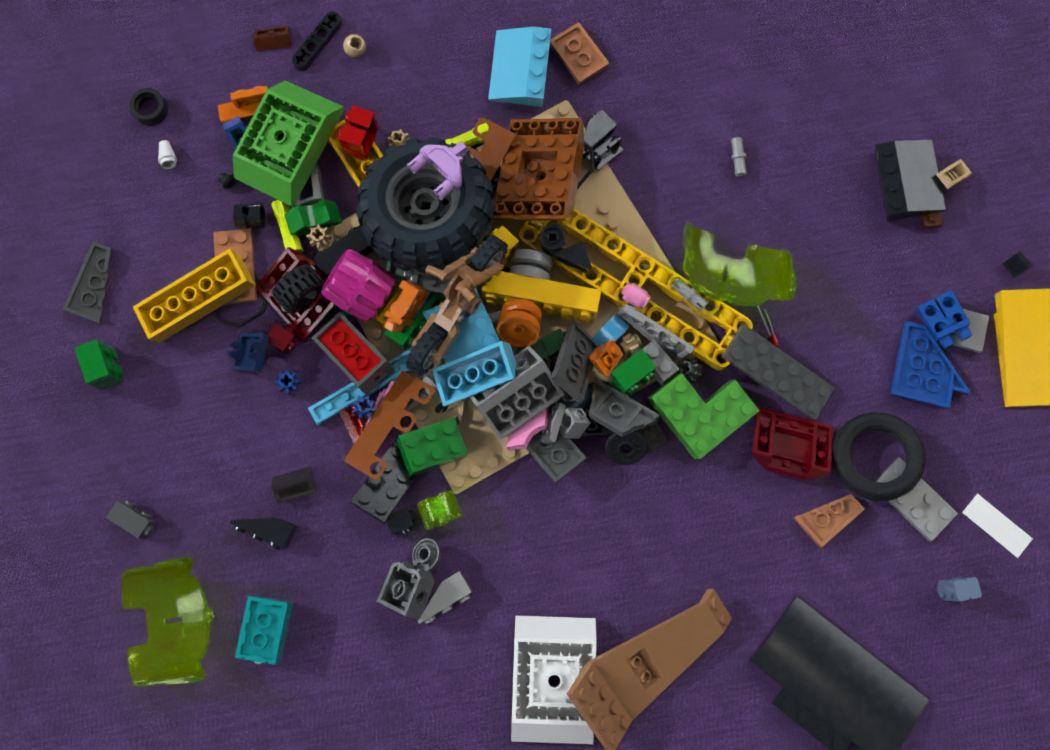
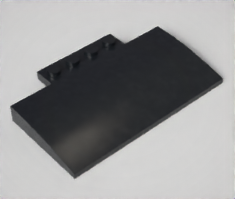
M795 596L749 659L750 662L783 687L771 704L829 750H846L851 742L861 750H899L929 700L797 596Z

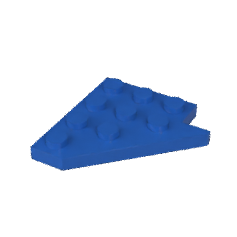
M908 321L904 322L890 395L944 409L950 408L952 392L967 395L970 390L926 326Z

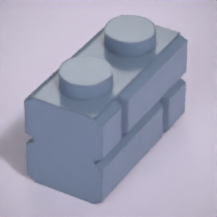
M956 577L940 580L939 586H937L938 594L944 601H965L981 598L982 595L976 577Z

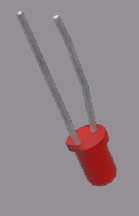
M757 304V307H758V309H759V312H760V314H761V317H762V319H763V322H764V324H765V326H766V329H767V331H768V334H769V336H770V337H768V340H770V342H771L774 346L779 347V342H778V340H777V334H774V332H773L772 324H771V322H770V319H769V316H768L766 310L764 309V311H765V313H766V316H767V318H768V321H769V323H770V326H771V330H772V334H773V335L770 334V332H769V330H768V327H767V325H766V322H765V320H764V317H763V315H762V313H761V310H760V308H759V305Z

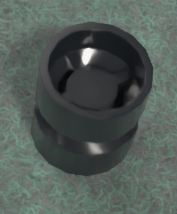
M247 204L234 205L233 218L235 227L237 229L249 228L251 225L252 228H264L266 223L264 205L251 204L250 207Z
M547 226L541 232L540 245L543 253L555 257L557 251L565 248V233L559 226Z

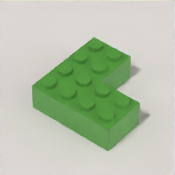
M680 373L673 376L647 397L648 401L693 459H701L759 412V409L736 380L728 381L703 401L684 375Z

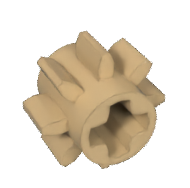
M402 129L392 131L391 137H387L389 147L393 145L399 147L406 144L405 140L410 139L409 134H404Z
M318 224L316 228H310L311 233L307 235V238L311 240L310 245L312 247L317 245L319 250H321V247L329 246L327 242L332 237L330 234H327L329 232L327 227L322 229Z
M630 333L624 334L620 337L622 342L618 343L623 354H630L631 356L640 350L639 347L642 346L640 338L635 333L633 335Z

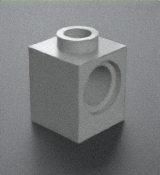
M567 408L565 410L559 428L563 438L579 439L589 426L590 422L583 409Z

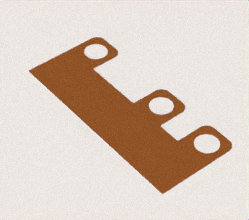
M482 117L478 119L473 129V134L485 140V143L480 152L467 146V150L473 153V158L479 160L491 181L516 134ZM481 123L488 124L489 129L485 134H480L477 130Z
M402 371L347 454L344 462L375 480L379 479L386 469L387 463L375 456L377 450L392 427L404 433H408L411 430L417 417L406 411L405 407L411 398L421 404H427L433 396L435 388ZM422 388L430 390V394L426 399H420L418 396ZM404 416H409L412 420L410 426L406 428L401 427L400 420ZM375 462H379L382 465V469L378 474H372L370 471L371 465Z

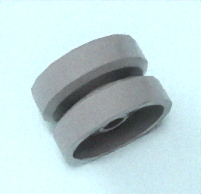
M517 249L513 251L511 263L514 266L510 267L509 273L550 280V275L547 272L552 271L554 259L540 251Z

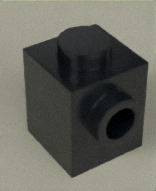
M408 507L393 512L386 522L392 535L399 533L405 535L413 531L412 528L416 526L414 521H417L413 509L409 510Z

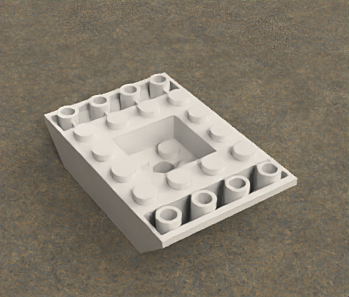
M515 616L511 741L593 744L594 733L567 696V692L585 664L596 658L595 618ZM552 675H557L560 678V683L556 687H552L548 683V679Z

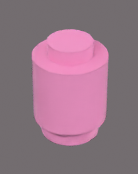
M633 282L631 285L627 283L621 292L624 295L622 299L636 308L643 309L651 298L646 290Z

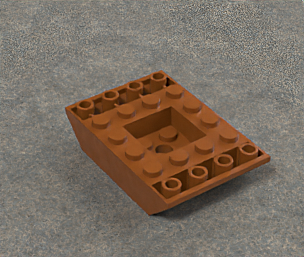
M511 119L509 131L515 133L516 136L502 161L495 196V214L492 220L565 221L573 213L584 152L583 119ZM546 175L543 180H538L539 176Z

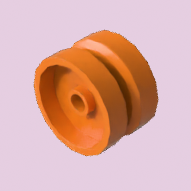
M526 299L507 301L501 308L496 328L499 339L510 343L511 347L526 348L535 344L539 338L542 323L540 308L532 301Z

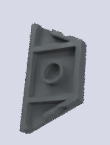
M595 378L589 411L591 419L621 437L658 421L659 414Z

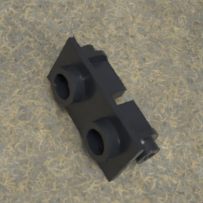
M619 136L610 137L594 150V167L597 170L623 151L621 147L622 139ZM588 154L585 158L590 162V154Z

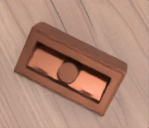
M282 26L254 30L253 42L256 51L291 47L290 27Z

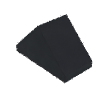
M583 242L556 252V261L588 275L591 274L592 265Z

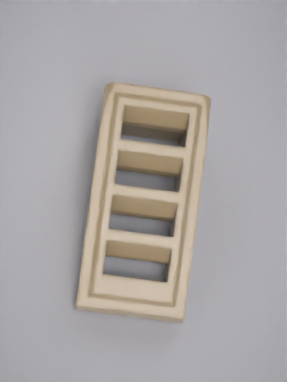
M960 159L936 175L945 187L949 189L965 180L972 172Z

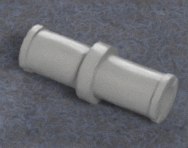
M736 137L731 139L733 151L731 158L734 161L735 176L740 177L747 175L745 165L746 153H744L743 138Z
M680 277L671 285L684 297L685 301L688 300L699 311L708 303V301L695 292L696 289L694 287H689Z

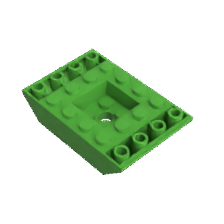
M283 81L268 88L233 154L234 178L294 207L345 107L288 81ZM284 133V138L278 141V136Z

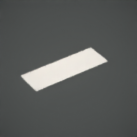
M978 493L962 512L1017 558L1033 539Z

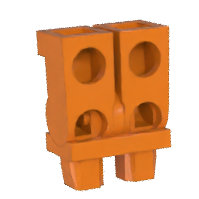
M402 280L399 286L403 289L398 300L391 305L390 310H387L384 314L388 317L384 327L393 333L396 331L402 333L405 326H412L414 323L412 319L416 317L430 294L428 290L415 282Z

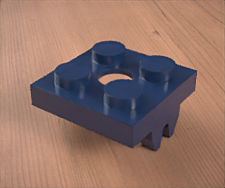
M240 333L238 342L229 343L228 346L234 349V351H227L226 353L230 358L234 359L232 370L261 373L269 335L264 333Z

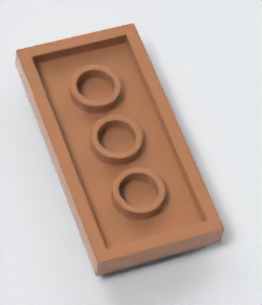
M252 229L213 232L215 257L229 248L239 253L256 285ZM256 286L224 305L257 302Z

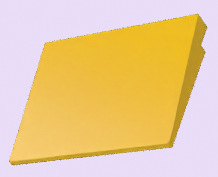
M1050 289L1001 290L995 294L997 313L994 314L1005 407L1050 406Z

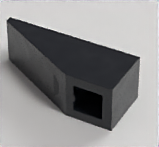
M279 518L230 521L231 524L235 525V530L244 534L248 531L252 533V538L261 542L265 539L270 542L269 546L277 550L288 547L297 529V526Z

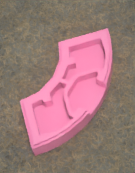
M546 409L532 417L526 424L511 432L506 444L508 451L527 448L529 441L535 434L547 429L549 413Z

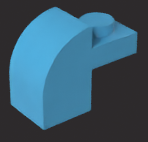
M615 314L591 340L597 346L610 340L616 342L631 326Z

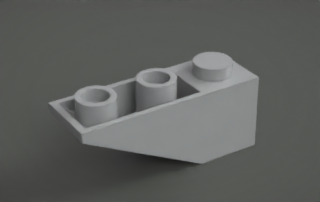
M461 571L441 582L422 613L421 618L418 620L419 624L422 622L425 625L436 619L435 614L440 611L444 614L453 609V603L459 601L461 604L470 598L469 594L472 593V590Z

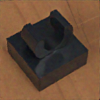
M1020 251L1002 263L1014 278L1032 266Z

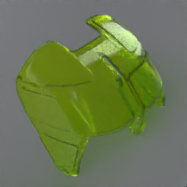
M691 222L686 223L683 232L684 259L682 270L689 277V281L695 289L710 298L727 301L738 306H758L769 299L790 301L794 298L797 280L789 250H776L749 244L743 260L730 258L713 251L714 233L692 226ZM724 272H727L726 282L723 281Z
M191 557L175 558L154 563L152 566H140L122 572V606L124 609H145L148 641L146 643L127 649L128 665L133 686L147 687L166 683V685L192 683L204 680V677L207 676V672L201 666L200 660L207 651L210 638V623L213 622V611L211 607H208L205 592L195 576L190 574L192 565L195 562ZM182 617V621L165 624L166 619Z

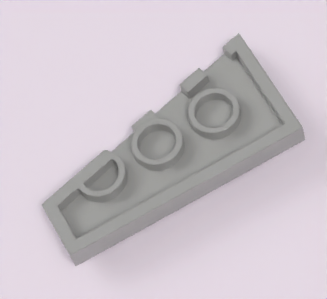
M625 304L616 313L649 341L655 340L664 352L675 361L691 354L695 348L637 311L631 305Z

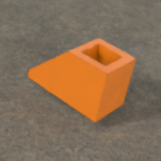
M610 340L596 347L588 358L599 373L607 376L621 359L623 353L619 346L613 340Z

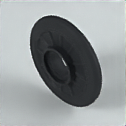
M638 431L623 437L613 433L606 441L605 452L611 461L627 465L639 461L645 455L648 444L644 435ZM625 444L631 445V448L628 450L621 449Z

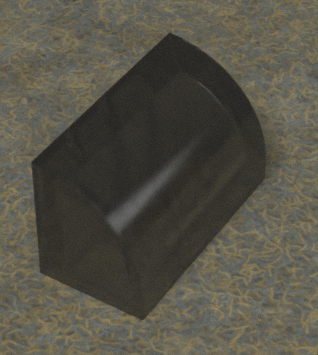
M311 466L273 477L271 488L277 504L316 493V484Z

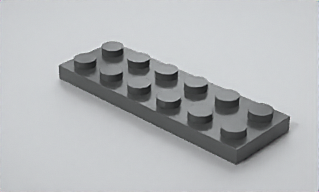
M744 324L740 325L722 355L724 360L812 420L817 419L835 388Z

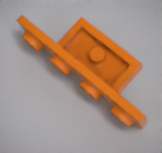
M256 86L253 89H241L230 93L232 102L218 105L220 121L225 123L237 116L240 119L253 117L268 89L267 86Z

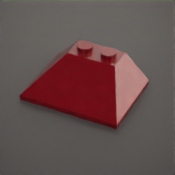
M287 247L256 285V288L302 341H305L334 308L335 304L325 298L320 292L315 300L302 311L288 314L273 297L272 292L277 282L290 270L308 264L324 282L327 280V276L313 260Z
M757 407L759 412L756 413L752 455L764 470L800 480L821 477L831 473L833 426Z

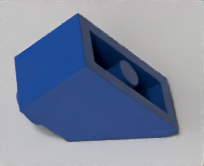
M239 116L222 124L235 149L246 131Z

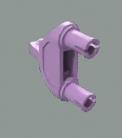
M462 142L453 148L443 145H425L420 149L419 155L407 163V167L416 174L427 163H431L446 178L442 184L433 190L435 195L440 200H443L453 189L456 190L462 186L461 162L468 153L467 146Z

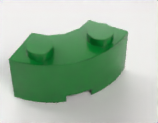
M325 199L313 205L294 206L291 208V211L284 214L291 235H308L311 233L310 228H316L318 224L324 229L325 227L329 228L332 225L335 226L342 223L336 203Z

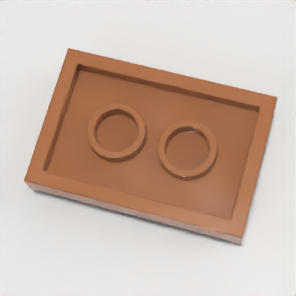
M579 22L550 39V46L579 85L609 67V62Z

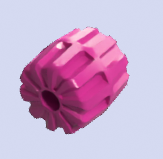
M348 249L342 254L330 272L321 293L345 312L369 322L377 315L379 308L383 307L385 298L390 295L395 284V277L375 261L352 249Z

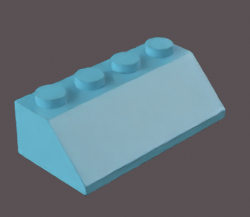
M499 341L432 369L443 406H448L515 379L516 360L510 343Z

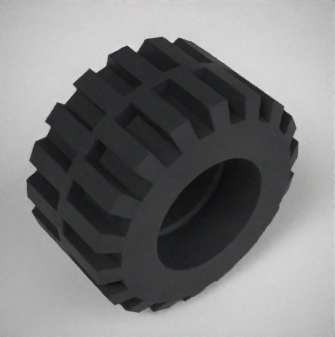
M305 264L286 273L273 288L272 295L288 314L297 313L307 308L322 291L325 282L310 265Z

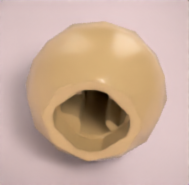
M351 34L345 38L343 47L348 56L359 58L365 53L366 44L361 36Z

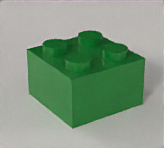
M97 339L74 348L86 384L104 390L123 382V370L117 364L116 358H118V355L114 348Z
M641 349L613 370L608 380L619 392L627 394L629 397L638 390L639 384L645 385L653 378L656 365Z

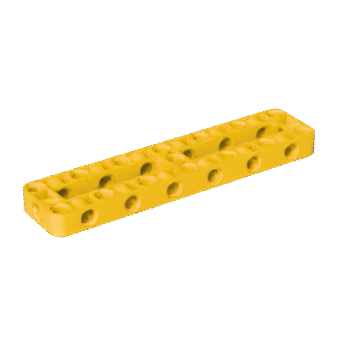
M576 209L573 210V213L565 221L527 220L519 232L521 245L526 249L543 252L540 245L541 232L549 223L556 222L564 227L568 233L584 243L588 242L616 263L618 261L629 268V272L623 281L620 282L591 263V274H595L597 278L589 280L587 278L588 274L555 260V257H552L554 259V267L585 287L601 290L600 296L618 308L625 304L631 305L627 301L620 300L619 295L627 283L631 285L630 279H637L639 287L643 288L646 282H651L669 297L679 303L686 304L699 316L725 329L726 335L718 344L650 300L643 309L636 308L637 311L650 319L653 314L659 315L661 320L656 323L684 340V335H690L693 338V342L687 343L695 347L691 354L716 370H724L730 364L726 360L723 364L719 363L716 356L723 355L738 330L737 325L744 324L750 329L753 328L749 318ZM578 224H584L586 228L580 230L576 226ZM527 234H532L534 238L531 240H526L524 236ZM615 244L617 249L611 250L608 248V245ZM645 263L649 266V269L643 270L639 265ZM680 277L689 287H694L696 289L695 292L708 301L707 304H711L713 310L707 311L704 307L699 311L688 300L685 301L684 297L674 290L671 285Z

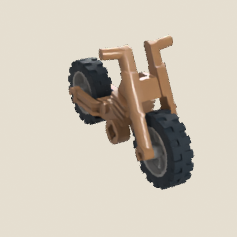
M492 235L481 244L480 248L475 247L470 254L462 256L459 260L447 265L443 270L430 265L427 266L426 273L438 277L442 281L449 278L452 279L443 292L446 300L440 303V311L429 317L419 335L413 340L411 353L407 357L406 368L420 377L424 373L429 372V369H432L435 363L439 365L440 360L444 359L445 354L460 333L458 324L463 320L464 315L467 312L472 315L481 304V299L477 297L476 291L473 288L484 287L492 279V276L496 275L498 277L501 274L500 270L504 268L502 261L505 259V254L508 251L507 243Z

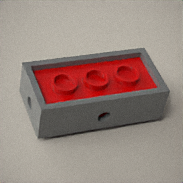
M341 312L312 337L365 395L394 370L387 359Z

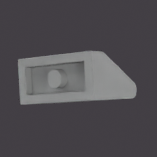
M317 163L310 174L313 196L301 200L300 193L295 206L313 205L320 200H324L321 171Z

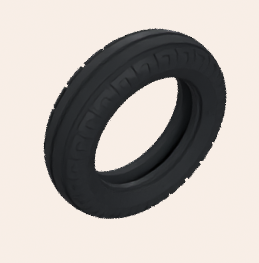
M870 412L850 419L840 428L832 444L831 460L838 479L852 493L868 500L889 501L906 495L918 484L925 470L926 453L920 436L906 421L888 413ZM869 431H881L892 435L901 443L906 454V466L903 473L896 479L888 482H874L864 478L852 465L850 459L852 442L859 435Z

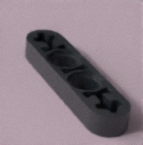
M328 12L293 55L292 62L297 70H307L340 29L342 21L337 12ZM326 31V37H318L319 32ZM309 45H316L317 47L314 51L310 52L307 50Z

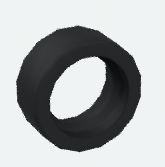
M152 88L141 89L134 93L130 99L129 107L131 113L144 125H157L168 114L166 100L158 91ZM145 100H158L159 106L153 114L147 116L140 114L139 108Z

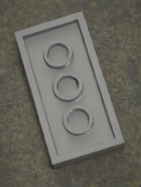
M900 457L896 458L874 482H888L896 479L903 473L906 463ZM922 478L909 493L888 501L928 541H933L958 514Z

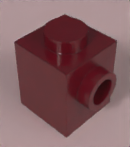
M277 323L267 334L269 335L268 342L286 355L294 351L298 339L294 336L296 333L287 326L284 329Z

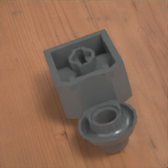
M426 538L416 544L412 553V564L406 562L392 563L377 599L378 603L406 617L421 618L435 583L431 574L432 568L441 560L440 548L434 540Z

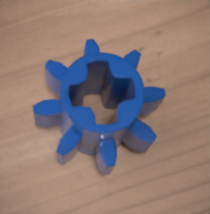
M286 370L285 374H278L280 378L275 383L281 385L278 389L280 392L286 389V393L290 395L291 391H298L296 388L297 384L301 383L300 380L295 379L298 374L293 373L291 375L289 370ZM288 379H290L292 382H289L287 386L285 382H288Z
M369 395L366 398L358 396V402H352V406L356 407L352 414L357 413L359 420L365 416L369 419V413H375L376 409L372 408L375 401H370L368 399ZM363 404L366 405L365 411L361 410Z

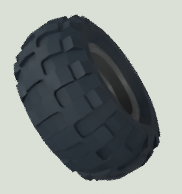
M429 137L427 141H420L419 138L405 140L406 144L399 147L393 145L383 152V157L379 160L375 159L365 173L367 177L360 183L357 194L358 206L356 212L366 240L374 252L383 260H388L394 267L405 271L414 269L418 270L419 273H426L425 270L428 265L438 269L445 268L447 265L459 260L462 256L470 254L475 247H479L483 239L485 240L488 237L492 228V218L495 214V199L491 181L486 174L485 168L478 159L472 158L469 155V151L461 162L462 186L459 189H453L443 200H440L430 188H437L446 178L431 163H427L416 174L410 171L407 163L419 155V151L423 146L443 145L453 148L457 145L454 143L449 145L443 139Z

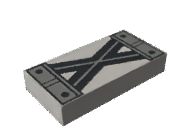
M557 403L550 406L547 429L543 430L540 442L548 444L556 441L566 405Z

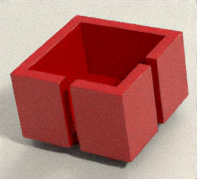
M352 105L351 110L346 113L345 122L347 123L343 128H340L338 139L346 155L366 161L379 131V126L374 112Z

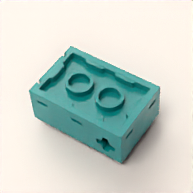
M255 595L248 596L235 658L254 661L256 664L268 663L276 665L281 663L293 602Z

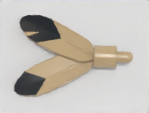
M466 398L445 407L441 402L436 406L435 412L444 413L453 409L452 418L455 417L456 423L459 426L462 421Z

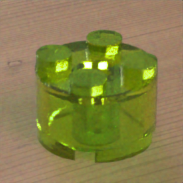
M453 490L439 493L438 496H431L417 503L425 530L437 527L436 524H438V527L444 526L451 519L453 521L463 517Z

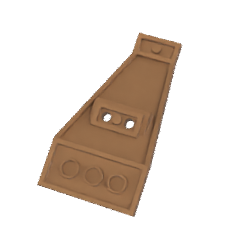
M707 589L701 601L693 607L585 664L567 692V696L605 750H616L631 722L725 632L732 617L714 589Z

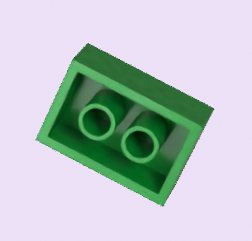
M455 417L399 435L396 440L409 477L465 458L468 454Z

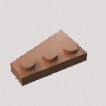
M850 494L793 517V519L822 548L865 508Z

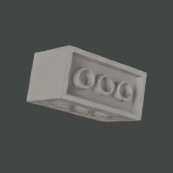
M530 346L514 356L516 360L515 379L470 396V399L499 440L509 436L512 431L526 424L532 417L540 414L545 408L564 396L559 385L551 379L552 374L544 361Z

